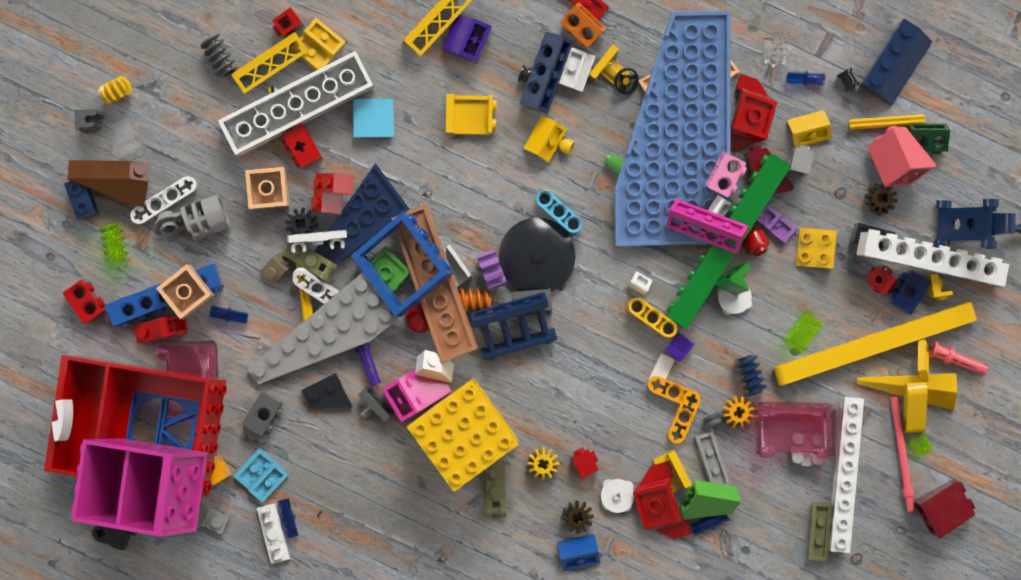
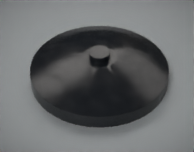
M529 218L518 222L505 234L500 245L499 261L504 276L514 287L521 291L544 289L553 291L567 281L575 265V247L570 235L561 225L546 218Z

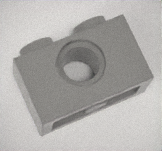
M799 145V147L790 150L787 163L791 167L787 173L800 177L809 175L815 152L810 151V147Z

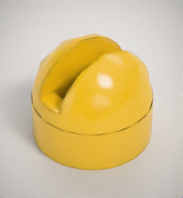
M563 139L559 143L562 153L570 155L575 141Z

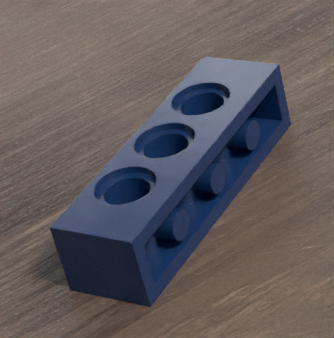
M545 32L521 97V105L528 109L548 114L573 41L562 35Z

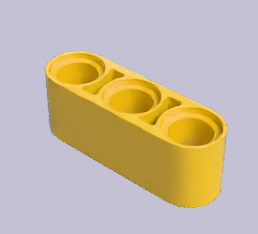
M634 298L629 301L628 311L664 337H673L676 334L677 325L640 298ZM635 301L640 302L642 305L639 312H634L631 308L632 303ZM651 312L657 315L655 323H650L647 320V316ZM667 323L673 327L671 334H665L663 331V326Z
M926 382L905 383L903 428L905 433L926 431L928 395Z

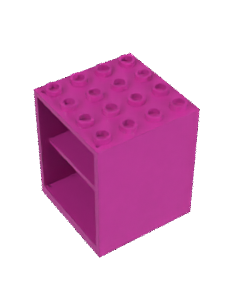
M123 438L83 439V443L80 446L81 457L80 464L77 467L78 478L74 488L75 499L71 508V521L159 537L196 532L207 452Z

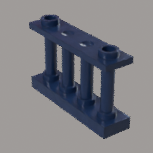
M545 292L470 312L474 328H481L486 347L481 348L483 360H493L498 356L541 344H550L558 340L555 329H549L543 309L549 307ZM536 311L541 332L530 334L525 314ZM516 316L518 317L523 337L511 339L506 320ZM499 322L504 342L493 345L488 324Z

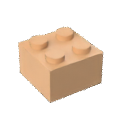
M285 167L245 170L248 208L250 210L290 207L287 170Z
M188 264L156 288L180 319L188 317L214 296L194 268Z

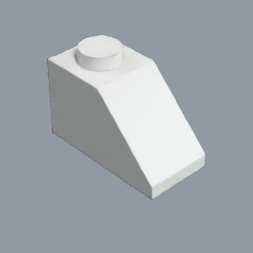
M424 350L417 356L415 375L449 383L452 382L453 362L449 360L441 363L438 353Z

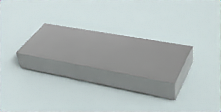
M709 431L694 436L709 482L731 486L714 432Z

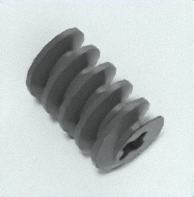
M217 34L203 41L200 47L201 49H206L204 55L209 56L207 59L209 63H213L211 68L216 70L214 74L224 77L233 73L239 67L231 66L235 60H228L232 54L224 52L228 47H221L224 39L218 40L217 38L220 34Z

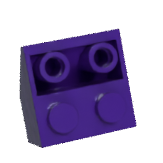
M458 15L451 26L442 50L477 64L492 31V26L475 18Z

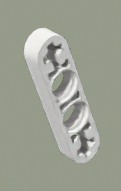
M190 176L183 177L145 201L144 206H147L148 211L152 215L149 216V213H145L142 216L143 220L136 219L137 211L141 213L146 211L144 207L137 206L130 213L131 220L136 224L148 222L161 212L193 194L198 188L197 181ZM185 181L193 182L191 190L188 188L182 190L184 195H181L180 190L176 188L178 185L180 188L186 185ZM170 190L177 192V198L173 201L167 198V193ZM154 200H158L161 203V208L158 211H153L151 208V203Z

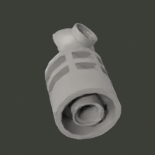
M215 194L182 206L180 212H161L153 225V232L160 237H172L187 228L188 232H191L193 241L229 229L231 226L220 196Z

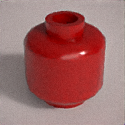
M752 227L743 240L742 245L749 255L758 257L768 251L769 240L762 229H754Z

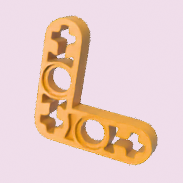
M652 376L647 383L648 389L655 394L679 403L667 435L671 442L681 443L684 441L701 400L697 392L667 379ZM659 379V384L665 386V382L669 383L665 388V394L661 393L663 391L661 388L657 387L654 390L651 382ZM673 386L679 389V395L674 398L668 393L669 389ZM692 394H694L696 402H692L689 407L693 408V411L691 412L688 409L682 408L683 404L687 406L689 403V401L686 399L687 396L691 397ZM681 412L689 414V420L685 423L679 420ZM675 423L686 426L685 430L681 428L679 431L682 435L681 438L674 440V436L671 434L678 429Z

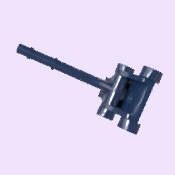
M983 199V207L951 208L952 201L936 200V208L938 209L937 237L934 240V247L939 248V245L949 247L950 241L981 242L980 248L997 249V241L992 236L1015 234V232L1021 234V224L1015 225V213H993L999 208V199ZM957 219L960 221L958 229L955 228V221Z

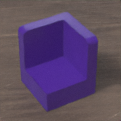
M677 333L664 350L681 362L695 344L681 333Z

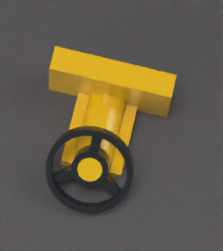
M613 44L589 73L588 77L595 81L601 74L614 85L619 93L630 94L638 85V74L631 68H623L613 60L619 51V48ZM628 70L632 71L634 75L628 76L630 74ZM635 79L632 88L625 91L626 86L630 85L631 80Z

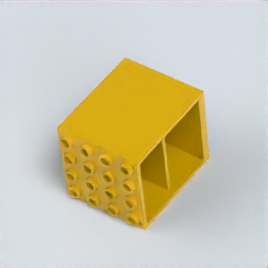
M474 378L467 381L407 426L453 492L519 445L518 438Z

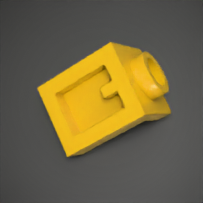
M939 273L926 274L930 297H936V300L948 299L947 295H953L952 291L941 292L943 280L942 277H939Z

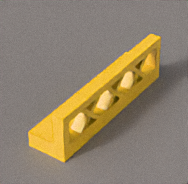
M439 0L402 41L421 56L472 0H467L462 6H454V0ZM443 9H451V18L449 20H441L440 12ZM430 23H438V32L436 34H428L427 26ZM425 29V35H420ZM417 37H425V46L421 50L412 43Z
M293 32L231 75L245 94L308 52L296 32ZM297 41L302 51L298 54L288 53L289 45ZM287 47L286 52H281V50ZM277 53L285 55L284 63L281 65L272 64L273 56ZM288 55H289V56H293L292 58H290L289 60H287V56H288ZM271 58L270 63L265 62L266 60ZM260 64L270 65L268 74L265 76L256 74L257 67ZM271 66L277 67L271 71ZM255 68L254 74L248 73ZM245 74L253 76L252 84L246 88L239 80ZM255 77H261L255 82Z

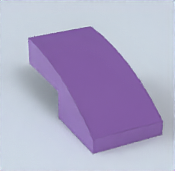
M766 204L756 220L784 244L797 231L795 226L784 219L781 214L768 204Z

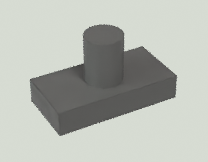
M369 386L365 387L358 394L367 404L360 412V415L365 420H369L376 413L386 422L395 413Z

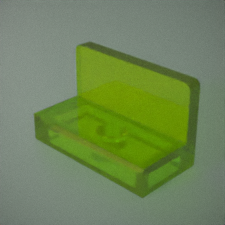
M804 310L782 340L799 354H802L823 325L808 310Z

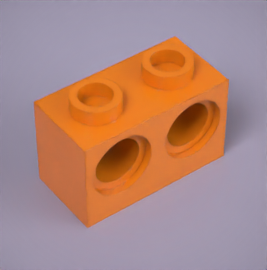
M580 3L574 5L560 21L563 24V29L569 34L572 33L577 38L576 41L581 46H586L587 48L592 46L607 29ZM573 15L578 17V25L572 22ZM586 29H590L593 32L592 38L586 35Z

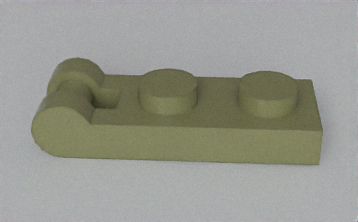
M293 242L288 243L282 255L327 282L330 280V274L333 270H336L338 265L306 247L305 252H302L301 245H296L295 253H292L291 245ZM322 263L326 265L323 272L319 270Z
M493 463L486 468L487 517H492V515L506 517L505 463ZM492 502H500V507H492Z

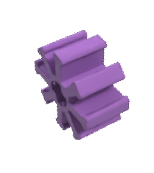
M495 249L477 255L489 291L506 285L507 282Z

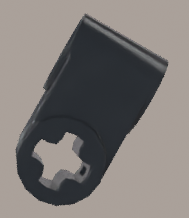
M97 525L92 530V536L95 540L119 550L126 549L131 536L120 529ZM101 528H104L105 534L103 536H101L100 531H98Z

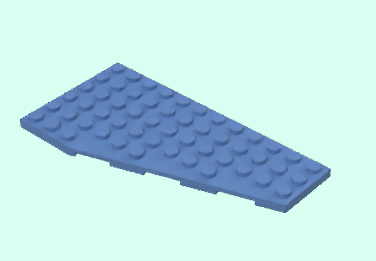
M731 11L671 12L614 188L615 246L708 244L667 228L666 224L670 208L676 199L705 210L709 209L717 195L730 202V195L726 197L708 188L705 184L722 151L730 154ZM730 163L727 166L728 171H730ZM721 179L718 187L720 189L725 188L727 180ZM727 212V214L725 215L726 218H728V217L730 216V214H728V212ZM673 217V223L682 224L679 219ZM691 225L694 231H700L697 226ZM708 232L711 237L717 236L716 233Z

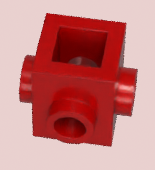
M880 265L876 268L872 267L869 271L867 283L870 284L869 288L874 292L888 295L900 278L893 274L894 271L886 265L882 267Z

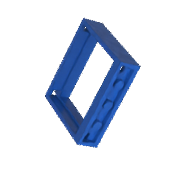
M405 212L399 214L351 255L392 313L398 317L405 315L454 274L450 269L449 261L445 258L443 259L439 254L441 252L440 249L429 241L428 233L417 225V218H414L411 213ZM404 223L440 272L401 304L366 254Z

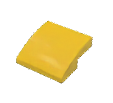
M315 18L300 37V40L308 50L300 58L317 71L331 62L343 47L345 41L319 19ZM297 41L291 46V50L295 54L302 51Z

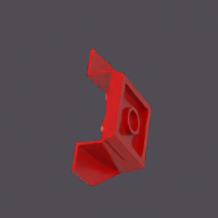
M739 74L735 89L740 92L730 127V151L734 152L741 151L757 142L767 140L777 102L768 96L758 79Z
M666 461L651 465L640 485L634 490L633 495L643 528L645 530H655L675 539L691 535L692 533L688 520L681 519L670 484V480L674 478L670 462Z

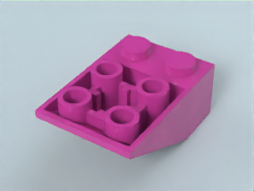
M416 369L382 388V391L400 421L403 422L452 392L447 382L415 375Z

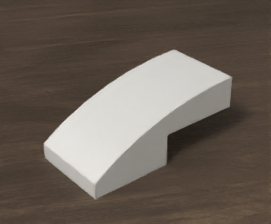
M72 400L55 401L58 421L52 422L54 441H67L73 422Z

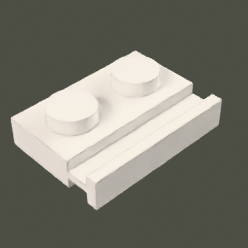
M571 48L559 84L583 92L595 55Z

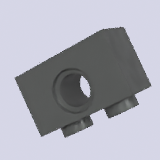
M262 391L242 425L261 437L264 434L268 435L274 426L271 424L275 417L279 418L284 410L281 407L283 402ZM262 409L267 410L269 413L267 420L260 418V411Z

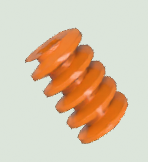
M479 288L476 289L475 294L472 293L471 289H468L467 294H465L463 289L460 290L459 295L466 313H468L470 307L473 312L477 310V307L480 310L485 309V307H491V291L488 294L486 288L483 289L482 294Z

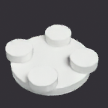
M717 287L718 302L724 314L741 313L752 306L750 289L744 293L732 295Z
M622 479L605 480L601 490L602 508L615 513L630 511L634 501L632 482Z

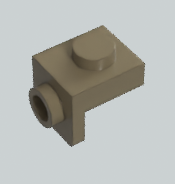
M283 252L273 256L260 271L272 285L277 283L294 266L289 258L282 255Z

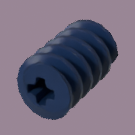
M748 355L733 360L740 362L735 368H742L737 373L744 376L740 380V383H746L742 390L749 391L744 397L762 393L767 388V385L760 384L765 379L764 377H758L762 370L756 369L760 366L759 362H754L758 358L757 355Z

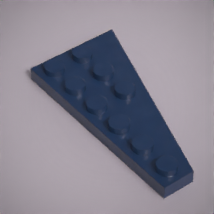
M376 163L328 230H346L347 237L341 238L345 243L344 248L340 247L339 241H335L334 249H331L329 246L331 240H324L323 244L318 245L314 250L335 264L375 236L392 221L391 218L410 210ZM322 263L319 270L323 272L326 265Z

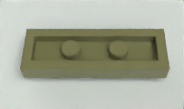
M812 501L808 560L828 561L832 503Z

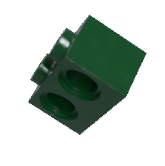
M908 123V130L915 139L919 136L922 137L918 143L925 152L933 154L948 152L950 128L946 123ZM936 137H942L940 141L933 142Z

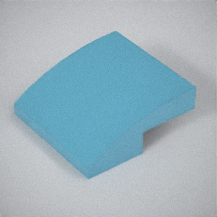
M393 99L352 100L353 138L394 137Z
M260 447L233 474V477L262 503L288 476V473Z

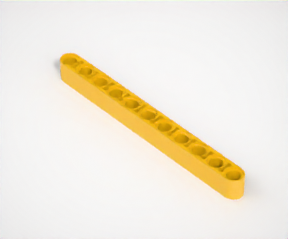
M966 302L775 366L773 369L779 386L965 325L976 321L977 317L972 302Z

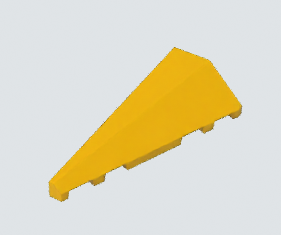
M956 373L929 374V380L926 382L928 392L927 404L954 410L957 398ZM919 375L856 377V384L901 397H904L905 383L921 382Z

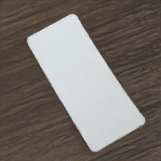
M661 354L650 378L652 376H659L666 379L675 360ZM659 379L651 382L654 390L657 387L662 389L663 385L659 384Z

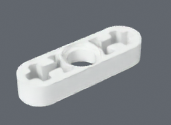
M297 268L292 274L293 282L296 286L323 304L329 301V297L325 294L326 289H328L327 294L330 296L339 293L337 289L305 268ZM303 274H305V279L309 281L308 287H306L307 282L305 280L301 279L300 281H298L297 275L302 276ZM316 283L322 285V290L319 292H314L311 289Z

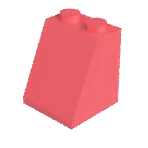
M889 127L885 134L874 138L873 143L867 146L885 187L911 185L936 167L933 160L906 127Z

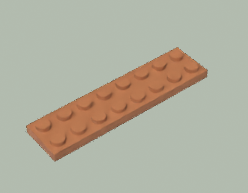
M424 204L405 212L411 213L414 218H417V225L428 233L429 241L440 249L441 252L439 254L441 257L447 259L429 206ZM403 223L396 229V233L417 291L440 271ZM451 275L420 301L441 363L478 349L453 275Z

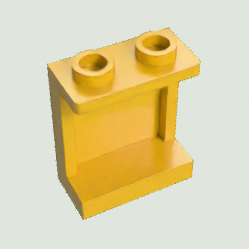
M447 94L446 134L492 135V130H496V119H493V111H496L497 100H493V95L455 96L454 94Z

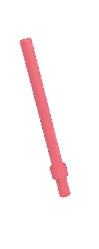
M898 396L890 397L904 486L902 493L906 500L907 512L915 511L913 500L915 494L914 487H911Z

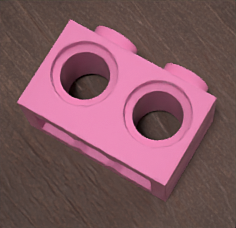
M722 151L705 186L726 197H729L730 194L733 195L737 188L736 182L738 178H742L746 171V163ZM734 161L736 163L735 170L728 171V164ZM721 179H726V187L720 189L718 187L719 181Z

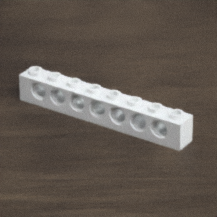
M872 229L860 234L856 254L858 256L992 286L1005 287L1009 264L1002 263L1003 259L991 257V260L985 259V255L977 253L971 256L968 255V251L956 249V252L950 251L951 247L939 245V248H936L930 242L922 241L921 244L915 243L916 239L904 237V240L897 239L898 235L886 233V236L880 235V231ZM880 241L883 244V248L881 251L878 247ZM898 245L900 246L899 254H897L896 248ZM915 250L918 251L917 258L914 257ZM933 253L935 254V261H934V262L932 261V255H933ZM950 258L953 259V264L951 266L949 264ZM968 261H969V263H970V268H969V270L967 269V262H968ZM985 266H987V272H986V274H985V272H984V267H985Z
M841 396L831 499L832 515L829 550L832 552L850 553L864 406L863 398Z

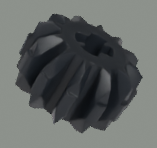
M302 207L300 214L297 209H294L295 216L290 213L288 214V217L292 218V220H286L285 224L291 225L286 228L287 232L294 230L291 235L297 233L306 234L308 232L316 233L311 228L318 227V224L312 223L317 217L309 218L312 215L311 210L305 214V208ZM305 219L306 222L304 223L306 226L298 228L299 224L297 222Z

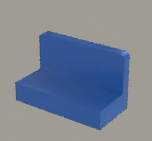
M594 534L557 542L563 571L601 563Z

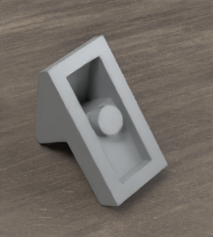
M200 502L197 525L223 534L231 516Z

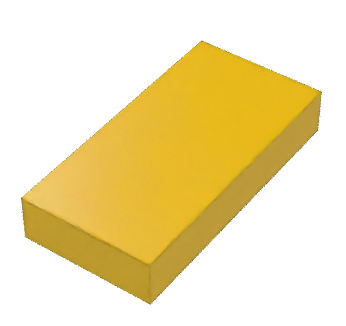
M925 339L918 340V373L921 382H928L929 348Z

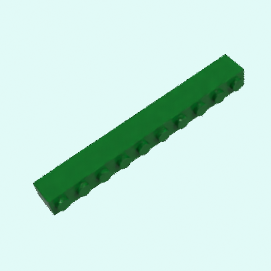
M772 153L763 156L759 163L762 166L758 172L754 171L749 178V181H751L748 188L744 187L738 196L741 199L737 205L733 204L728 211V214H730L729 219L748 225L747 233L742 242L791 167L790 164ZM726 239L729 244L736 246L737 241ZM708 243L709 249L706 254L702 252L697 260L699 265L695 270L691 269L687 275L688 282L685 286L681 285L678 289L676 301H671L666 308L668 312L667 317L687 329L735 253Z

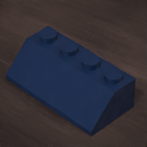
M905 18L902 19L859 86L892 106L932 41L919 27Z

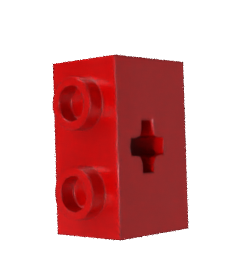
M302 123L282 134L284 138L282 143L287 151H292L294 156L291 158L296 167L301 166L302 169H305L323 158ZM299 143H301L302 145H305V146L303 147V149H304L303 152H301L300 150H296V149L299 148V147H298V144H299Z

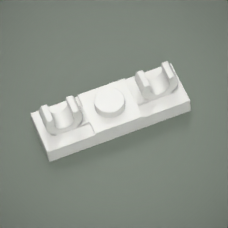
M346 230L287 235V242H293L291 245L292 253H295L296 245H301L302 252H305L306 245L303 242H312V245L323 244L324 240H331L329 246L331 249H334V242L339 241L340 247L344 248L345 243L341 238H346L347 232Z
M276 503L258 507L257 512L271 564L290 559Z

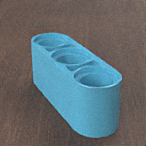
M542 190L537 194V205L567 232L574 234L581 229V219L551 192ZM542 194L550 197L548 204L540 203L539 197ZM554 208H563L564 215L556 217L553 213ZM576 220L579 224L578 228L571 230L568 227V221Z

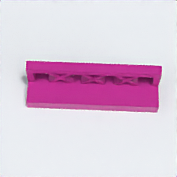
M676 199L670 208L666 224L667 228L735 254L739 253L742 239L748 230V225ZM673 217L679 219L682 224L673 223ZM691 225L697 226L700 231H694ZM708 232L716 233L718 238L711 237ZM726 239L737 241L736 246L729 244Z

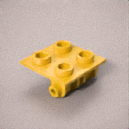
M800 228L796 266L834 269L837 230Z

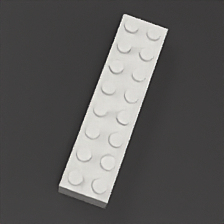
M354 51L218 120L234 154L239 157L281 136L299 124H305L374 89V86L357 52Z

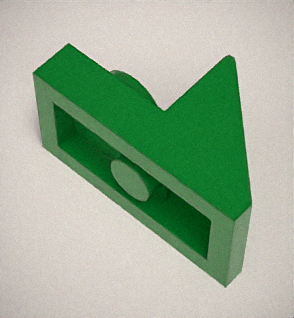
M748 262L733 267L715 283L716 286L732 295L748 291L749 288L744 278L751 267Z

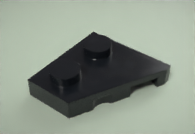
M337 373L301 390L309 407L353 406Z

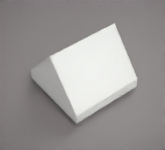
M717 195L708 211L725 217L732 203Z
M635 272L628 287L645 295L652 280L639 272Z

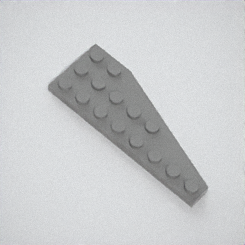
M361 273L247 370L256 382L261 384L370 342L400 317L392 313L365 274Z

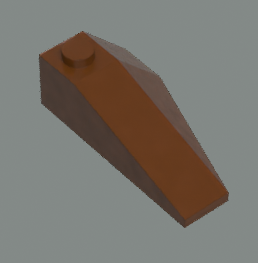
M69 160L67 180L85 188L96 190L106 197H112L124 205L144 207L150 163Z

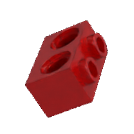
M86 280L78 281L62 292V294L83 324H90L107 311L104 308L105 302L101 297L97 298L93 292L95 291L94 286L90 281L86 282ZM79 288H83L85 291V295L81 299L77 296ZM90 304H94L96 307L93 314L88 312Z

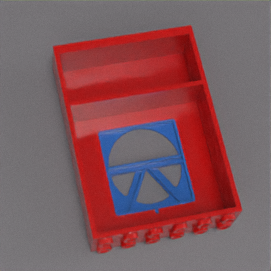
M61 355L55 401L72 400L73 422L68 440L54 441L52 422L58 421L56 402L54 401L44 471L78 477L77 467L80 464V446L83 443V439L123 438L135 440L132 425L136 412L146 402L161 398L154 444L163 445V440L165 439L173 447L207 452L201 497L209 496L212 489L211 477L215 470L214 457L218 450L217 438L221 430L220 418L224 411L223 398L227 391L226 380L84 356ZM170 400L177 402L184 408V413L167 419ZM190 419L191 435L187 445L184 446L166 428Z

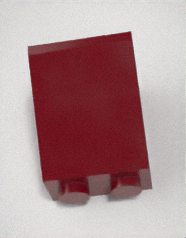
M952 479L914 500V504L930 534L939 539L976 515L973 510L975 505L964 494L966 489L961 481L958 482Z

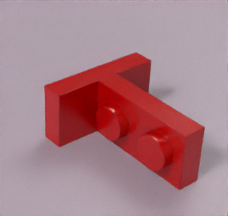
M177 315L134 324L137 343L188 333L186 319H180Z

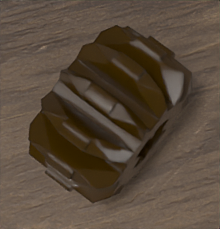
M875 183L874 189L871 187L867 189L870 194H866L864 198L870 199V201L865 203L866 206L872 205L869 210L870 212L876 209V214L880 215L882 211L884 214H888V208L894 210L895 207L891 203H897L898 200L892 198V196L897 195V192H890L893 186L886 188L883 183L880 186L878 183ZM883 195V200L885 201L879 203L877 196Z
M578 500L575 501L576 507H573L572 503L569 502L570 510L563 508V512L568 515L561 516V519L567 520L563 523L564 527L571 524L569 527L570 532L573 531L574 527H576L577 534L580 533L579 527H582L586 532L585 524L592 526V522L587 520L594 518L593 514H587L591 512L592 508L588 507L584 510L586 502H583L581 507H579ZM582 513V520L574 521L573 514Z

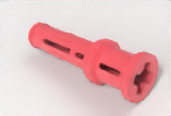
M935 341L930 348L929 358L935 357L944 361L945 364L953 363L982 376L987 372L988 364L956 353L951 347L948 349Z

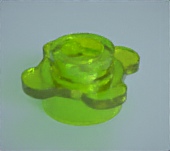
M920 434L918 438L911 439L909 442L917 456H922L923 453L932 450V444L927 440L926 434Z

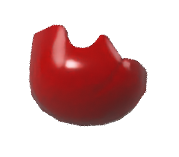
M421 303L415 305L404 315L405 323L410 330L416 333H425L430 330Z

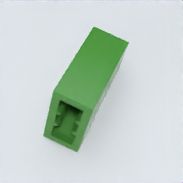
M694 480L680 502L682 519L732 514L740 504V496L735 486Z

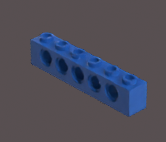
M210 264L195 270L201 278L205 279L206 285L212 293L220 291V287L224 286L216 264ZM161 284L105 304L112 325L124 328L131 325L130 321L137 319L139 322L149 318L148 314L153 312L156 315L166 312V307H169V304L162 301L161 294L156 289ZM147 298L152 301V306L149 309H146L143 305L144 300ZM128 305L134 308L131 316H128L125 312Z

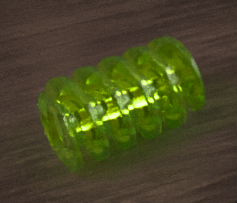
M122 222L104 225V227L99 229L100 233L105 234L100 239L107 241L102 245L103 248H108L104 255L110 256L105 260L106 263L114 264L130 260L124 258V256L129 254L128 251H123L127 244L121 243L126 237L119 236L120 233L124 232V229L118 228L119 225L123 224Z

